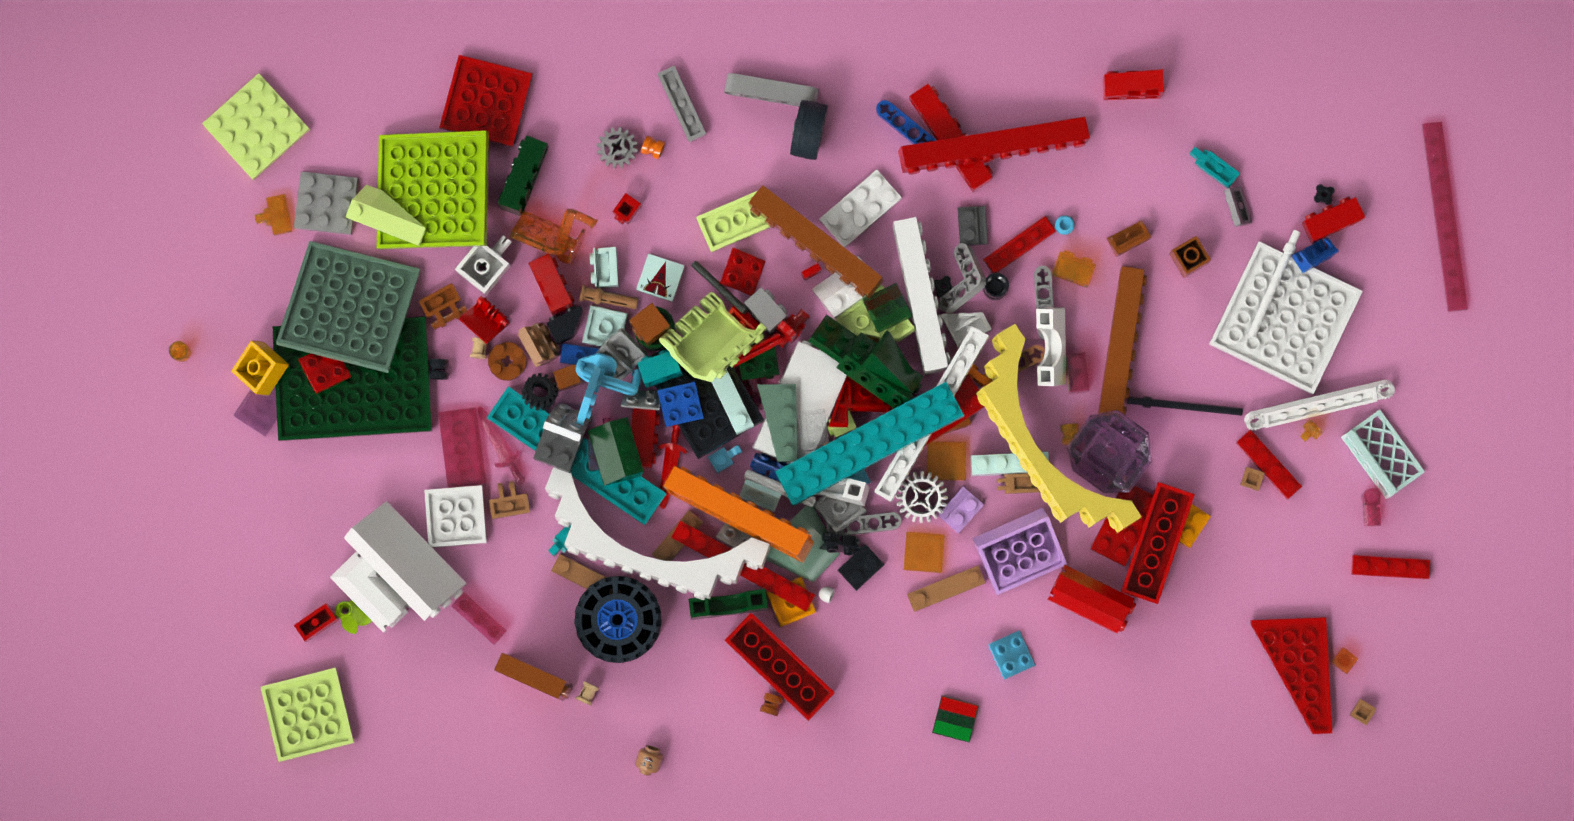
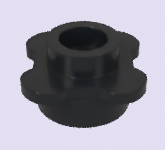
M1322 184L1317 185L1314 201L1330 205L1332 203V194L1335 192L1334 188L1324 187Z
M944 276L940 280H934L937 296L940 298L953 288L949 276Z

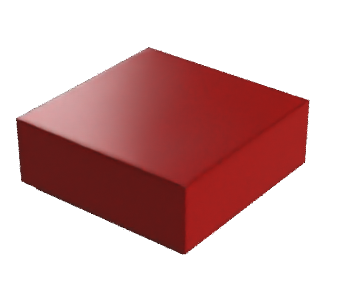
M817 263L802 271L803 279L808 280L821 273V267Z

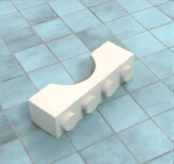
M1046 307L1036 309L1037 329L1042 332L1045 339V354L1042 362L1037 366L1038 386L1066 384L1065 308Z
M847 478L816 495L865 506L870 487L865 482Z

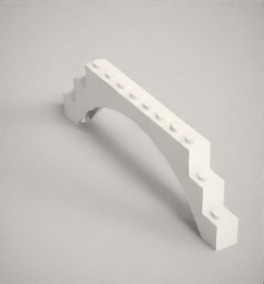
M553 467L545 487L549 497L557 500L561 498L555 514L558 524L564 527L571 525L564 543L568 552L575 555L582 553L586 555L587 559L604 561V565L612 568L615 566L621 567V570L628 574L638 573L640 574L639 577L648 581L651 578L658 581V584L665 587L669 585L674 586L681 593L686 594L687 591L694 593V597L701 600L711 598L718 578H720L722 583L731 585V583L737 584L744 563L747 564V567L754 570L758 568L763 569L771 548L769 543L751 537L732 550L708 559L680 562L663 561L642 556L621 546L606 535L591 519L580 501L571 473Z

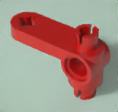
M800 309L796 316L791 314L785 321H781L778 324L777 332L783 341L778 344L781 348L787 342L792 344L805 329L806 325L804 323L810 316L804 310Z

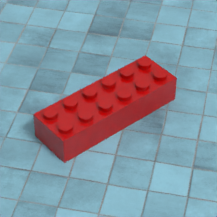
M1157 482L1121 589L1122 593L1155 604L1159 603L1195 494Z
M752 613L724 640L807 721L835 694L826 683Z

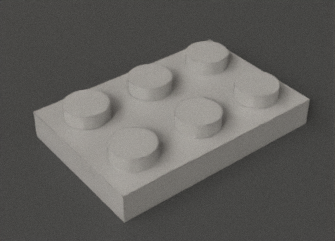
M557 403L546 419L543 428L579 442L591 424L593 416H590V419L586 418L583 425L577 424L576 421L580 410L571 409L567 404Z

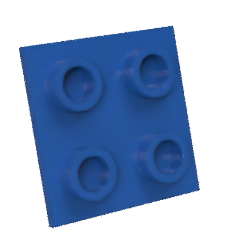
M695 382L657 390L666 427L704 419Z

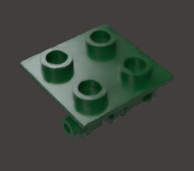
M775 346L739 365L742 381L763 377L772 379L774 376L780 375Z

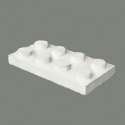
M876 170L819 220L845 248L897 204L902 197L881 173Z

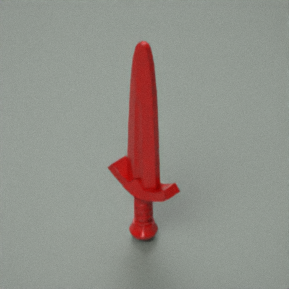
M678 425L672 426L671 442L657 446L659 450L665 448L660 489L667 494L660 503L661 509L666 508L670 498V494L664 488V484L674 466L677 467L680 452L682 451L685 455L688 453L687 449L678 445L679 432L681 430Z

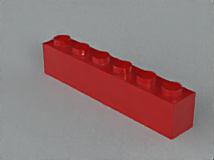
M926 84L909 96V101L936 140L968 136L967 133L963 134L959 129L961 125L955 117L952 119L948 113L950 109L945 102L941 103L938 98L939 93L934 86L930 87L929 84ZM975 161V164L965 166L964 163L957 164L956 169L972 192H975L993 178L992 169L988 164L984 165L982 161Z

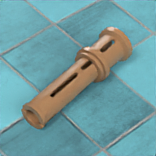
M582 284L579 301H592L597 305L607 303L636 310L638 297L609 293L601 288H588Z

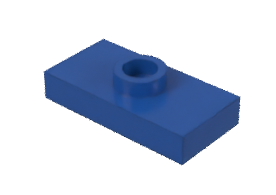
M562 344L560 363L577 365L579 359L596 354L599 349Z

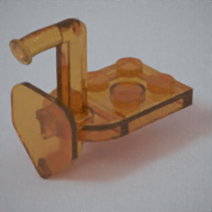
M570 208L565 211L559 226L524 211L511 231L510 238L543 252L556 254V257L561 262L572 266L586 232L585 229H582L577 239L571 238L570 233L574 220L581 221L592 229L598 222V219ZM568 249L571 250L569 256L563 254L566 251H568Z

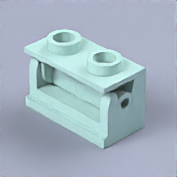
M616 247L597 248V250L593 248V253H590V265H594V272H591V284H595V288L619 287Z

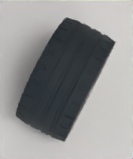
M801 100L797 118L794 122L790 155L809 160L817 159L827 114V105Z

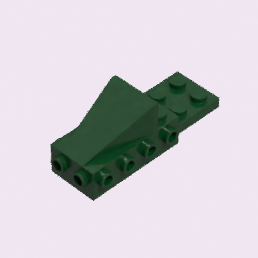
M826 314L808 340V342L839 363L836 367L894 409L914 399L915 396L912 394H917L922 387L920 381L924 376L911 368L891 333L887 330L876 343L862 332L858 336Z

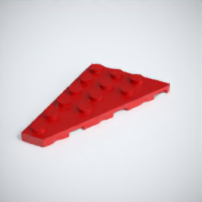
M1326 617L1250 620V625L1312 734H1332Z

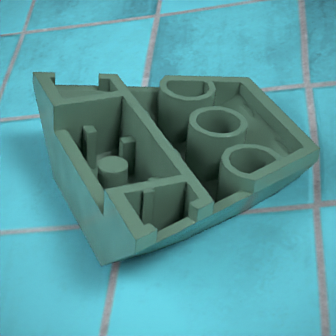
M806 505L790 521L791 525L796 529L799 526L807 530L814 542L804 563L773 547L770 548L766 561L814 582L840 554L839 552L828 553L827 550L819 549L824 544L822 535L827 530L814 506L809 507Z

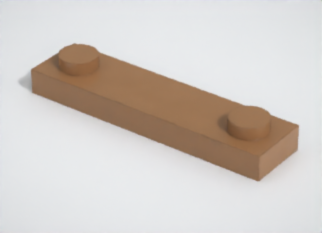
M559 554L551 570L585 589L597 581L607 578ZM613 587L610 589L609 594H614Z
M978 565L908 593L907 596L913 611L916 612L985 584V580Z

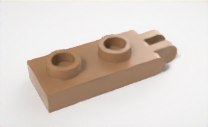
M1028 473L1005 474L1004 478L997 479V483H1005V486H997V490H1005V494L1041 493L1032 484Z

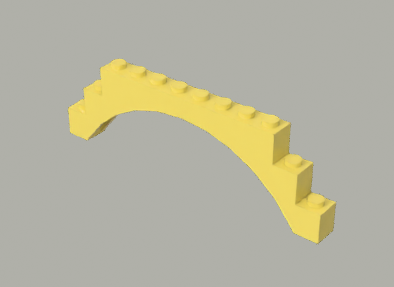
M1016 324L1010 326L991 340L993 347L1000 355L990 360L984 366L987 376L993 382L984 386L976 393L980 404L985 406L989 418L996 423L999 433L1007 440L1010 450L1016 454L1020 460L1021 467L1028 472L1032 484L1039 489L1042 499L1048 503L1052 509L1053 516L1060 523L1079 512L1081 520L1089 528L1107 517L1110 526L1117 533L1142 517L1132 501L1105 497L1081 487L1055 468L1036 446L1026 427L1019 405L1017 389L1018 363L1026 339Z

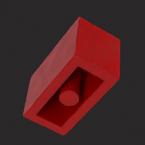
M325 603L297 622L294 627L303 640L308 642L339 621L329 604Z

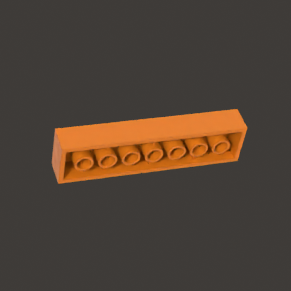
M674 466L664 484V488L670 495L757 540L769 543L771 547L804 563L814 544L807 530L799 526L796 529L791 525L790 521L784 518L779 520L769 510L761 511L758 505L751 501L744 502L739 495L733 492L728 494L722 486L716 483L712 486L707 482L706 478L700 475L695 477L691 474L690 470L683 466L680 469Z

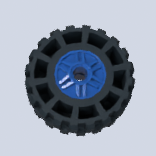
M613 576L601 579L588 587L579 599L574 619L576 634L583 647L596 658L612 663H624L635 660L651 649L660 634L662 620L657 598L646 585L633 578ZM613 587L614 594H609L610 589ZM616 614H620L623 617L621 625H617L613 621Z

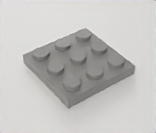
M301 172L294 229L351 235L353 220L346 218V214L352 199L357 194L358 178Z

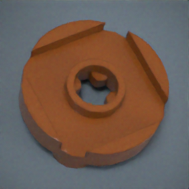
M504 342L495 345L488 356V366L491 373L498 379L512 381L525 371L527 364L526 356L518 345ZM506 356L513 360L512 364H509L508 367H505V364L502 362V359H506Z

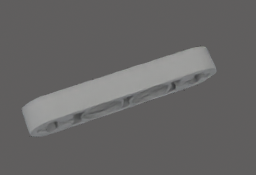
M1039 266L1034 272L1036 309L1054 307L1051 270L1046 266ZM1041 270H1044V273H1048L1044 280L1045 283L1049 282V286H1037V283L1041 284V277L1037 276ZM1040 289H1047L1049 297L1046 299L1040 298L1038 295ZM1037 329L1038 336L1042 340H1045L1041 331Z
M895 512L860 516L855 520L860 523L858 531H852L848 525L846 527L847 533H844L843 529L838 534L842 537L841 535L843 534L859 535L896 530L901 525V517ZM890 516L898 519L895 526H892L891 523H886V528H882L881 517H885L884 521L890 520ZM872 518H876L879 521V526L876 529H872L868 525V521ZM827 525V531L834 533L833 530H830V526Z

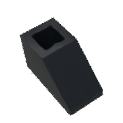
M576 305L566 309L567 313L561 316L556 314L549 318L547 325L558 345L575 337L583 314L581 305L578 307Z

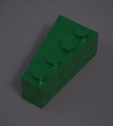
M527 135L525 140L522 139L518 147V150H520L519 154L512 162V171L507 176L504 190L498 199L500 209L521 217L523 216L549 148L548 143Z

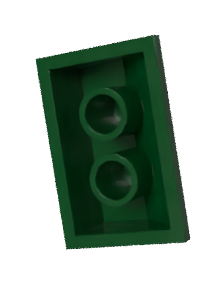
M628 417L609 421L588 430L604 486L641 477L644 471Z

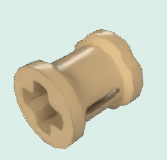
M472 338L473 349L469 357L487 359L485 355L487 344L480 338Z
M584 681L581 693L576 699L592 706L591 701L599 688Z

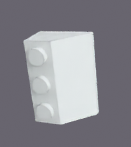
M836 273L812 289L834 320L866 297L858 295L854 291L856 288L851 284L847 286L841 282L840 276Z

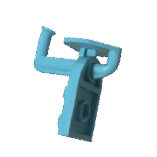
M596 353L579 359L576 365V373L583 380L589 382L576 423L583 425L586 418L590 419L593 409L590 405L594 406L597 398L594 392L598 393L600 386L626 395H636L642 377L640 370L632 371L633 379L631 383L613 378L617 362L610 356Z

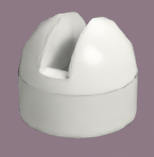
M830 587L822 588L819 591L820 599L830 603L835 589Z

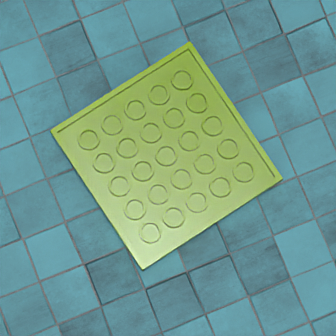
M488 131L379 135L378 189L386 192L389 197L427 229L420 246L377 230V249L487 246Z

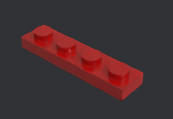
M1251 429L1236 442L1287 500L1302 487Z
M1352 555L1351 575L1429 579L1430 560Z

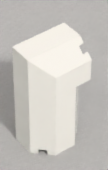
M357 551L330 576L384 633L388 631L386 629L387 626L392 628L408 613L407 607L411 609L409 604Z

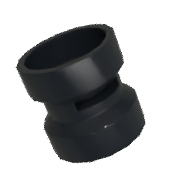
M430 359V366L432 368L429 373V379L448 380L449 373L447 372V367L449 366V360Z

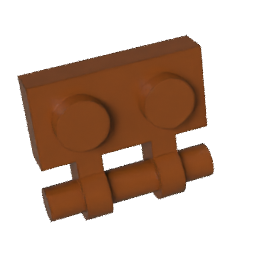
M453 283L419 300L427 318L436 316L437 320L431 323L434 330L447 326L446 323L455 318L459 319L467 311L465 305L460 308L456 307L455 304L461 301V298ZM450 307L452 312L442 317L440 312Z

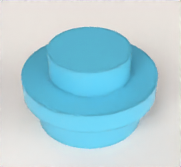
M1060 216L1056 220L1055 228L1058 233L1067 235L1073 231L1074 221L1069 216Z

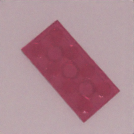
M477 408L438 412L448 488L487 484Z

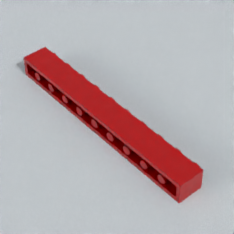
M1079 117L905 145L900 147L898 154L902 173L908 172L909 175H913L925 169L931 172L938 170V167L945 166L946 169L962 163L968 166L975 164V161L982 160L983 163L999 157H1001V160L1011 158L1012 155L1019 154L1020 157L1030 155V152L1036 151L1038 154L1048 152L1049 149L1056 148V151L1067 149V146L1073 145L1074 148L1085 146V143L1090 139L1086 117Z

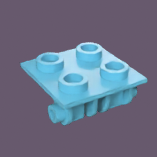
M1020 630L988 644L989 650H991L994 656V661L997 663L996 666L999 667L1002 674L1001 677L1003 676L1004 680L1036 666Z

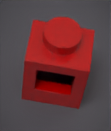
M625 193L612 211L615 215L614 219L622 225L625 222L629 224L639 209H641V203ZM625 208L630 210V213L627 215L623 214Z

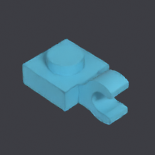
M739 445L729 451H726L723 447L708 456V459L716 472L720 473L734 464L732 458L742 453Z

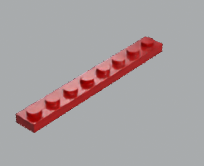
M682 521L679 522L671 536L672 539L707 558L732 550ZM744 563L740 573L741 577L805 612L808 610L815 594L766 567L754 570L747 567V564Z

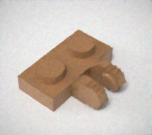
M510 481L509 484L512 495L509 497H504V486L502 483H498L500 498L489 500L492 519L530 513L527 493L516 495L514 481Z

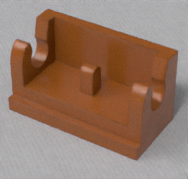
M1138 221L1108 237L1107 241L1115 256L1118 257L1150 240L1151 235L1143 221Z

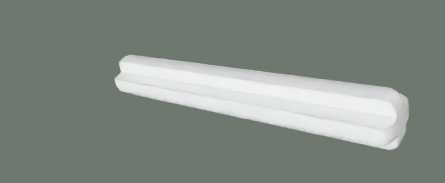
M751 470L745 472V480L748 479L788 497L780 482ZM812 496L801 503L813 507L816 498Z

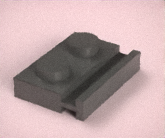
M985 206L958 207L959 243H964L968 246L987 245Z

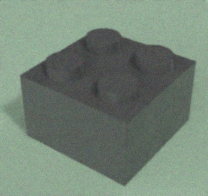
M544 429L533 459L571 473L584 437L582 436L578 442Z

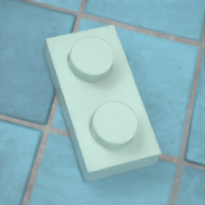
M746 479L739 496L774 512L781 493Z

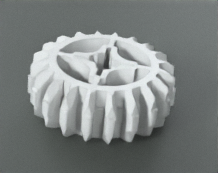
M921 471V477H917L916 472H913V479L907 475L906 478L909 482H903L904 488L900 487L898 490L902 494H896V498L902 499V501L897 502V506L904 505L900 512L903 513L907 510L906 518H909L912 514L913 522L916 521V517H920L919 521L923 523V517H926L927 521L930 522V515L937 519L938 516L935 512L943 513L940 506H947L942 500L948 499V496L942 495V493L947 491V488L940 489L944 482L936 483L938 480L937 475L932 480L930 479L931 472L928 473L927 477H924V471ZM927 482L932 487L921 489L916 483ZM911 486L915 497L907 503L906 492ZM937 491L938 501L932 507L929 497L933 492ZM918 492L927 494L925 496L926 503L925 501L917 500ZM921 504L928 511L918 512L913 510L912 507Z

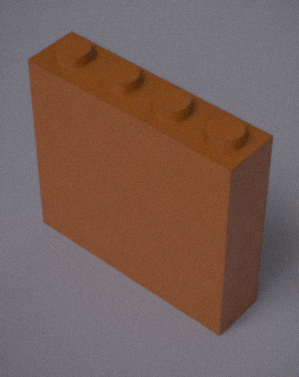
M501 653L494 669L498 673L561 701L564 698L568 699L572 691L571 683L504 653Z

